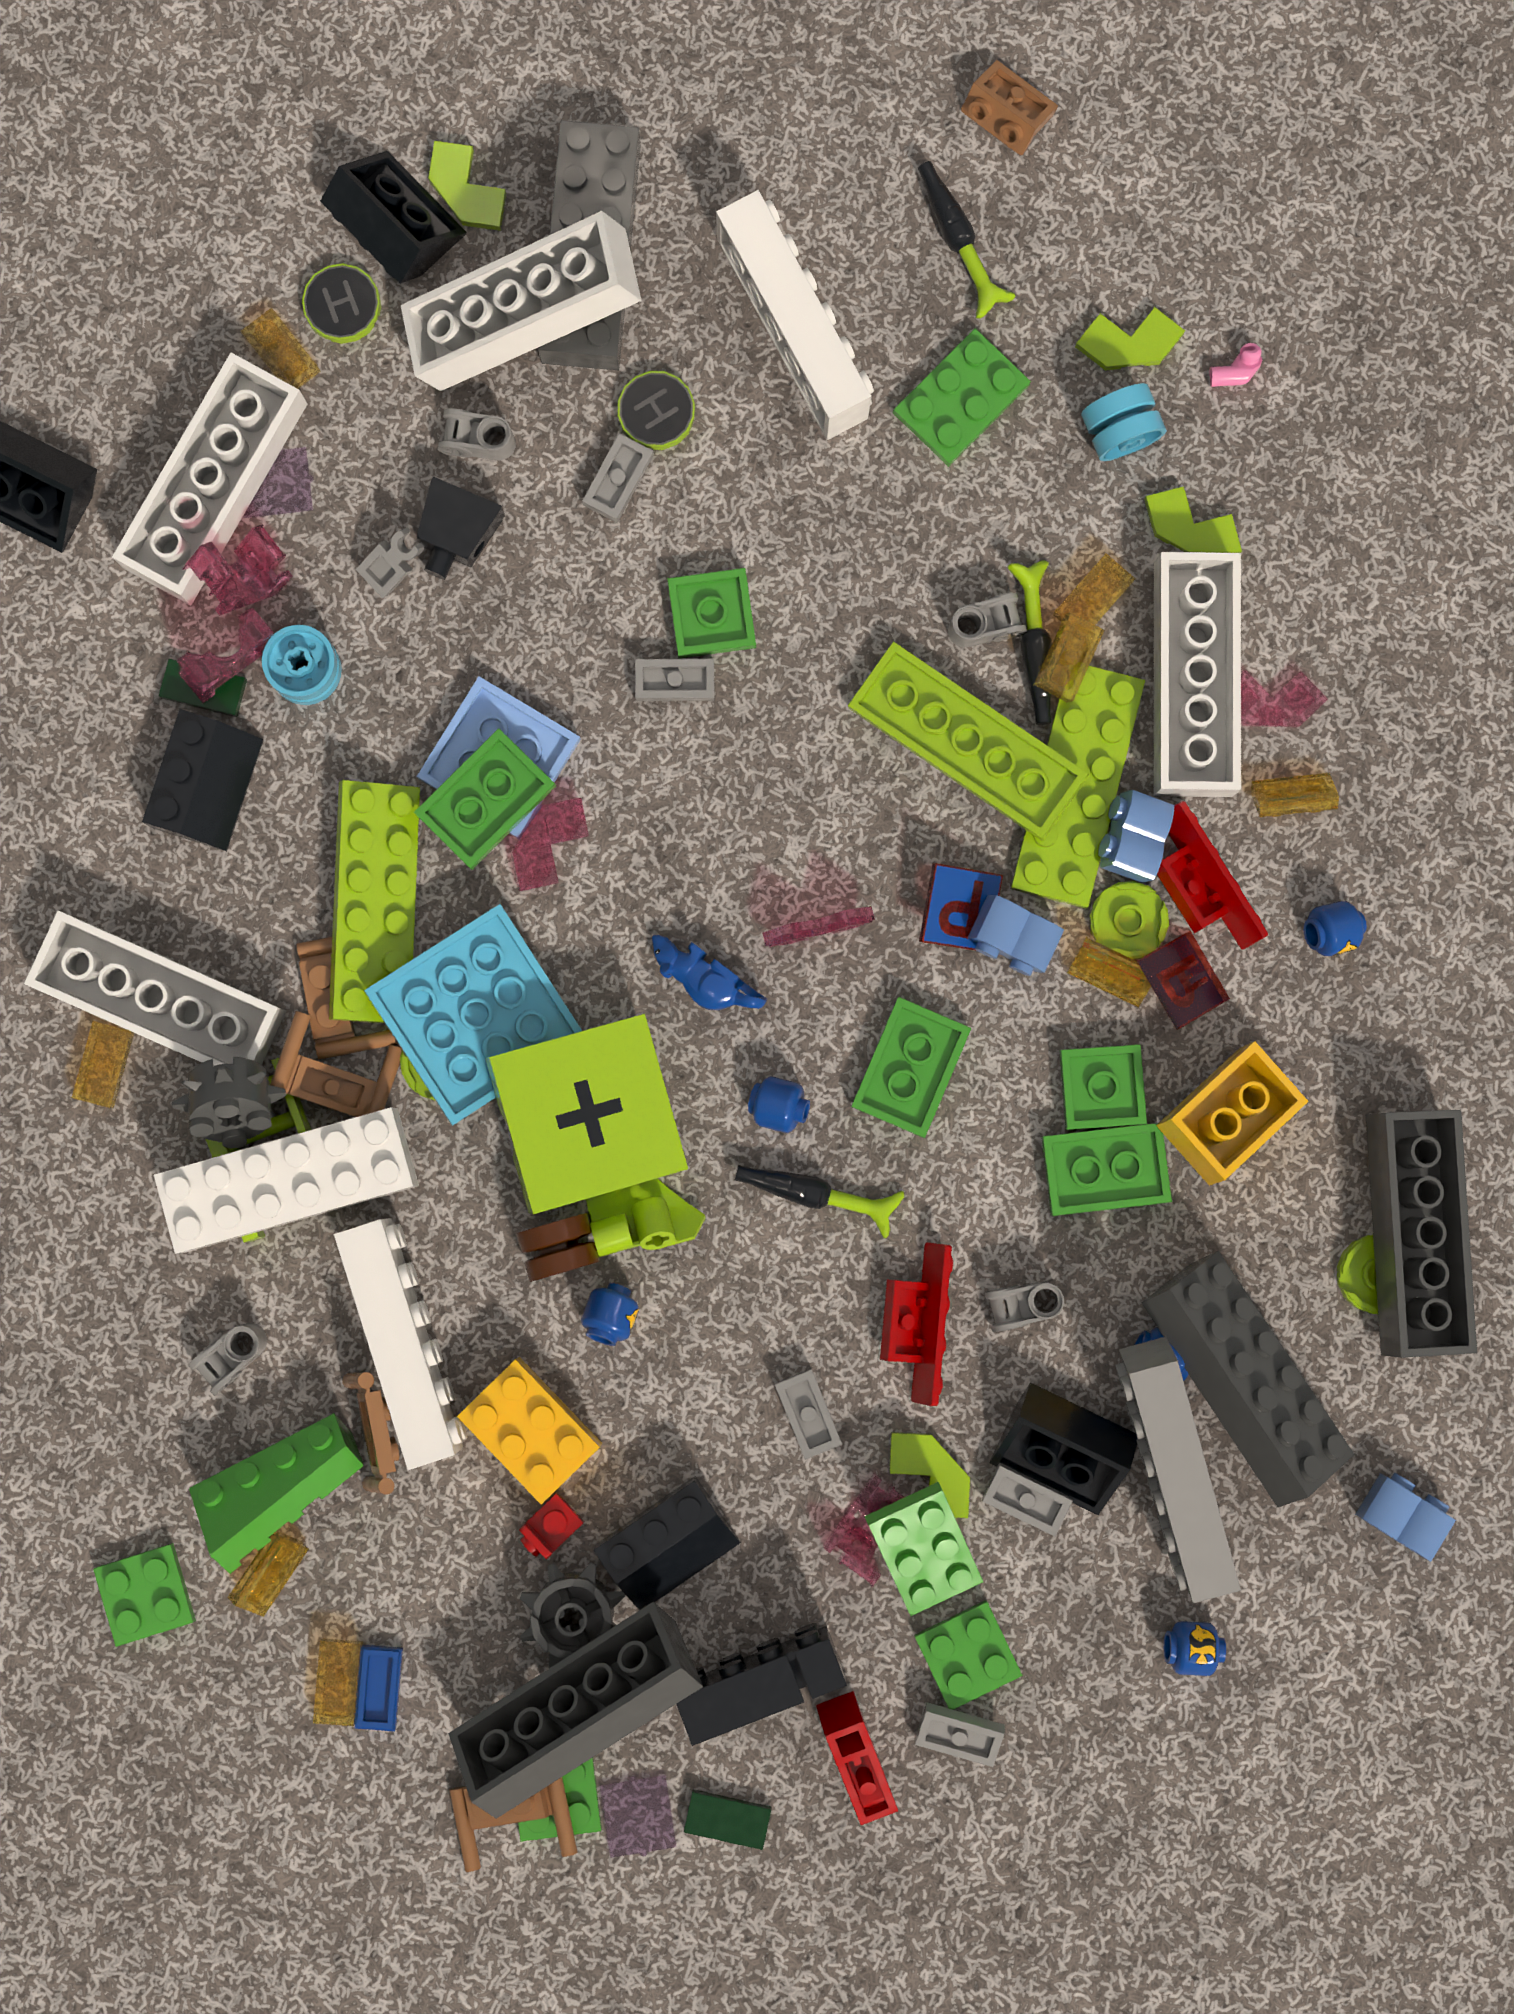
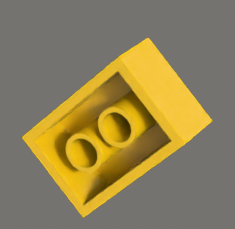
M1254 1041L1233 1053L1156 1126L1210 1186L1225 1181L1309 1101L1257 1042Z
M520 1357L516 1358L457 1416L541 1505L602 1445V1442Z

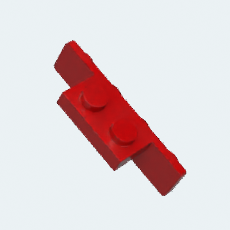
M1185 801L1176 804L1168 834L1178 848V851L1162 860L1157 875L1194 934L1222 918L1239 947L1244 950L1268 936V932L1262 924L1260 917L1255 913L1241 891L1238 882L1233 878L1222 861L1217 849L1212 845L1198 823L1195 814L1190 810Z
M928 1242L924 1245L921 1282L887 1279L880 1360L914 1363L911 1401L927 1406H938L939 1395L943 1388L941 1369L943 1354L946 1350L944 1334L946 1314L950 1307L948 1288L949 1276L953 1269V1258L951 1255V1245Z

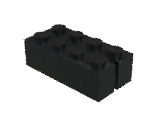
M812 1623L801 1627L794 1632L796 1638L783 1643L780 1642L779 1638L770 1639L756 1647L757 1653L744 1658L741 1652L729 1655L719 1661V1668L706 1673L703 1667L696 1668L703 1687L676 1704L691 1745L694 1746L804 1703L800 1691L804 1687H808L811 1698L814 1699L847 1686L845 1673L827 1625L818 1628L817 1623Z

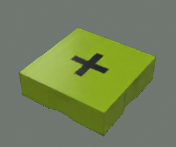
M645 1014L485 1058L499 1110L508 1126L513 1143V1160L528 1213L537 1214L688 1169Z

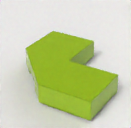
M434 141L428 177L430 184L443 198L463 226L501 231L506 190L469 184L474 153L473 146Z
M1154 307L1134 334L1129 336L1100 313L1077 341L1075 348L1105 371L1139 365H1160L1184 335L1185 330Z
M1184 486L1145 497L1144 500L1154 536L1163 542L1171 544L1183 552H1242L1232 514L1194 524Z
M891 1432L889 1473L929 1476V1486L939 1482L954 1517L968 1518L970 1477L931 1434Z

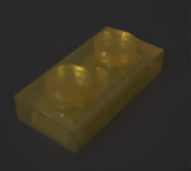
M272 308L241 330L242 335L274 376L299 389L321 372Z
M1106 553L1054 611L1053 615L1083 640L1132 585L1136 578Z
M1073 612L1066 613L1034 685L1066 703L1073 702L1105 630Z
M1330 773L1251 781V795L1259 817H1278L1285 814L1316 813L1323 810L1338 809L1339 794Z
M1088 937L1084 939L1067 972L1138 1008L1152 986L1139 962Z
M92 1021L71 1098L114 1109L134 1032Z
M279 1531L269 1536L272 1541L258 1551L227 1597L236 1607L263 1617L309 1550L300 1540Z
M325 1638L320 1640L313 1723L342 1726L355 1725L361 1646L363 1641Z

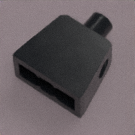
M433 477L430 482L417 533L419 543L422 542L425 546L424 548L432 551L424 571L445 580L453 561L472 567L505 517L502 506Z

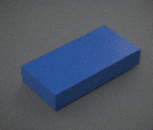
M374 1645L361 1646L355 1729L395 1732L403 1648Z

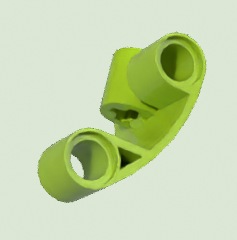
M657 1178L586 1199L591 1218L592 1235L599 1257L638 1246L646 1250H656L696 1238L706 1218L705 1214L690 1205Z

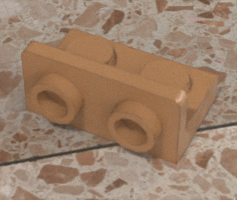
M996 60L973 83L961 111L1017 154L1023 155L1033 137L1054 116L1058 105Z

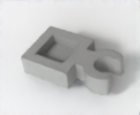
M408 527L396 532L392 536L390 544L386 540L379 543L355 569L382 598L388 596L413 570L406 561L420 555L424 550L425 546L422 542L412 549H408L405 546L404 538L410 532Z

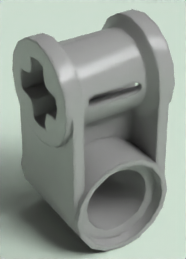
M455 408L444 410L443 418L446 420L443 441L438 443L437 450L439 452L464 458L477 457L496 461L507 459L514 453L516 439L508 422L502 417L477 414ZM495 432L506 434L502 443L498 445L487 444L491 434Z
M1017 593L1002 594L986 601L960 607L954 613L948 625L950 640L955 645L965 648L992 641L1000 642L1023 635L1027 630L1025 625H1021L1015 604L1018 601ZM961 619L971 620L975 623L977 632L970 635L963 633L958 627V621Z
M1047 1281L1022 1286H1008L984 1292L985 1299L990 1301L995 1323L991 1326L992 1332L1011 1330L1026 1326L1029 1323L1056 1317L1064 1306V1296L1061 1290L1056 1285ZM1042 1289L1052 1290L1056 1297L1054 1306L1048 1311H1040L1034 1304L1036 1293ZM1003 1300L1006 1301V1306L1009 1314L1007 1318L1005 1315Z
M246 1323L236 1326L217 1342L203 1350L188 1366L192 1370L197 1369L211 1385L210 1392L215 1396L239 1377L242 1371L263 1353L267 1345V1335L263 1328L257 1324ZM241 1332L248 1333L253 1339L254 1346L250 1353L242 1351L238 1346L237 1339Z

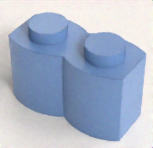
M1135 790L1120 793L1113 800L1109 809V818L1111 819L1110 832L1103 837L1099 845L1098 854L1101 856L1100 868L1141 883L1154 880L1162 862L1164 842L1170 831L1174 816V805Z
M987 895L968 938L977 943L976 951L993 959H997L1000 954L1011 960L1009 964L1011 969L1031 976L1033 971L1045 973L1064 929L1003 897Z
M1395 1472L1391 1479L1379 1474L1355 1515L1431 1562L1456 1521L1446 1514L1450 1507L1430 1494L1423 1500L1412 1492L1416 1485Z

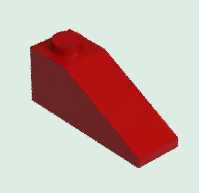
M854 1691L817 1704L816 1708L826 1740L860 1825L898 1812L896 1802Z

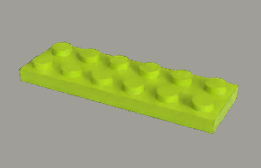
M894 641L848 704V708L1041 841L1045 839L1089 777L1086 771Z
M1069 660L1047 746L1086 771L1089 777L1043 841L1025 830L1010 889L1086 909L1089 907L1101 856L1098 854L1099 845L1108 831L1110 823L1109 809L1117 795L1145 684L1144 679Z
M349 780L339 782L329 1020L384 1023L364 990L413 960L419 817L414 811L419 807L420 787Z

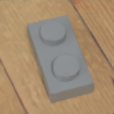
M619 433L582 500L583 506L618 523L650 464L654 451Z
M635 659L636 701H715L714 659Z
M812 1369L774 1383L805 1460L842 1445Z
M999 1463L984 1492L982 1502L1056 1537L1073 1499Z
M927 1702L916 1733L915 1745L993 1767L1005 1734V1724Z

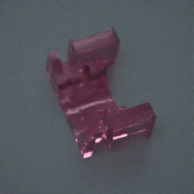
M263 524L253 527L237 546L234 552L239 557V560L232 565L227 563L212 542L200 545L182 568V570L191 568L200 581L204 580L211 590L209 596L214 594L220 601V604L215 608L219 616L276 595L293 577L289 570L279 575H276L274 572L286 554L282 553L264 529Z
M250 608L238 616V633L241 647L234 655L219 657L210 651L203 655L187 652L176 660L179 663L180 669L178 674L202 703L215 695L216 688L262 657L266 641L273 636V631L254 608Z
M873 1473L823 1544V1548L829 1553L832 1552L835 1546L843 1550V1553L838 1558L839 1564L843 1563L868 1581L871 1587L877 1582L881 1572L880 1569L869 1562L878 1545L864 1516L879 1510V1505L882 1502L890 1505L905 1498V1496L895 1490L893 1483L887 1491L880 1488L878 1485L882 1479L876 1473ZM857 1511L862 1514L859 1519L854 1517ZM856 1540L861 1542V1546L858 1548L852 1546V1543Z

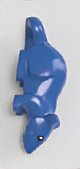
M661 935L652 936L654 955L660 965V973L666 978L673 976L678 982L683 984L691 999L700 1007L708 1010H722L738 1005L759 1009L765 1005L766 997L739 979L736 974L716 959L710 964L703 960L707 954L691 942L688 946L690 952L684 953L679 951L667 937Z

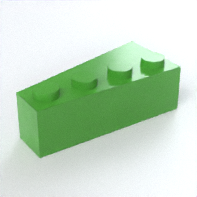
M335 1413L189 1488L209 1555L228 1573L231 1574L241 1566L240 1560L253 1549L259 1551L272 1541L269 1536L289 1521L293 1524L303 1516L304 1513L302 1511L316 1498H325L364 1466L351 1431Z

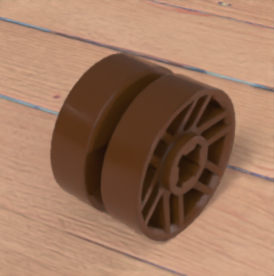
M587 1213L516 1233L521 1253L539 1252L538 1256L524 1262L530 1282L600 1262L595 1242H577L578 1239L592 1232Z

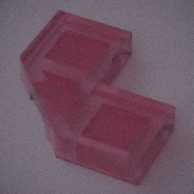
M1246 670L1241 673L1242 726L1298 728L1328 700L1301 671L1273 698Z
M581 797L540 805L510 851L518 891L559 883L551 844L589 836Z
M872 906L847 909L817 920L789 923L762 934L765 946L776 947L807 941L810 938L825 934L848 931L872 923V920H875Z

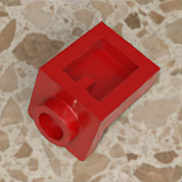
M556 1493L521 1526L519 1531L524 1536L520 1541L533 1556L537 1557L541 1554L547 1560L585 1521Z

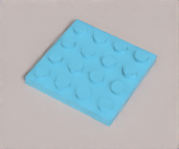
M501 904L364 990L451 1125L456 1124L496 1098L485 1058L582 1031Z

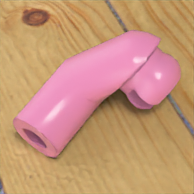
M1247 343L1241 347L1239 355L1231 366L1210 367V386H1236L1248 383L1261 366V348L1257 344Z

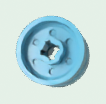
M1140 383L1116 390L1091 403L1082 411L1081 416L1088 433L1096 435L1092 443L1100 461H1111L1143 449L1159 440L1167 432L1159 411H1151L1155 406V401L1148 384Z
M291 625L282 628L271 636L263 650L262 668L265 677L282 697L292 703L299 705L319 703L328 698L340 682L342 667L339 655L328 639L315 628L306 625ZM306 661L308 662L307 667L296 668L297 664L300 665Z

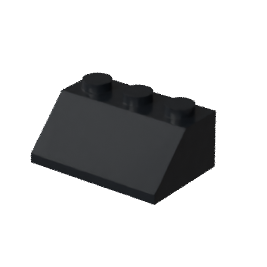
M388 151L340 165L320 200L332 213L334 219L341 223L358 240L359 244L369 251L385 268L386 272L400 284L422 276L467 233Z
M0 421V522L63 553L92 499L97 469Z
M179 709L142 822L153 829L227 852L264 740L218 720Z
M1030 1382L1017 1402L989 1463L996 1467L999 1463L1006 1465L1072 1497L1073 1504L1099 1515L1130 1471L1137 1447L1136 1440L1138 1439L1135 1432Z
M694 1476L598 1542L593 1551L616 1585L638 1610H641L650 1603L658 1601L741 1542L697 1477Z

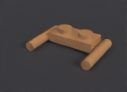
M332 937L297 943V952L300 958L299 966L308 1014L311 1016L310 1025L313 1040H315L318 1060L397 1045V1041L390 1030L355 1036L353 1021L329 1020Z
M296 1011L270 1085L285 1089L286 1094L353 1117L385 1109L400 1065L402 1049L389 1045L377 1082L298 1055L311 1016Z
M347 1373L344 1375L342 1383L348 1389H358L356 1394L371 1472L374 1474V1476H366L362 1481V1486L366 1491L388 1495L393 1492L395 1484L392 1479L387 1478L386 1473L396 1471L394 1462L399 1461V1449L395 1437H389L386 1421L391 1420V1415L385 1396H381L380 1390H370V1387L374 1384V1377L371 1373Z
M562 1777L497 1819L471 1802L466 1786L449 1789L465 1872L481 1868L474 1834L475 1829L543 1819L549 1815L554 1817L561 1856L567 1857L578 1853Z

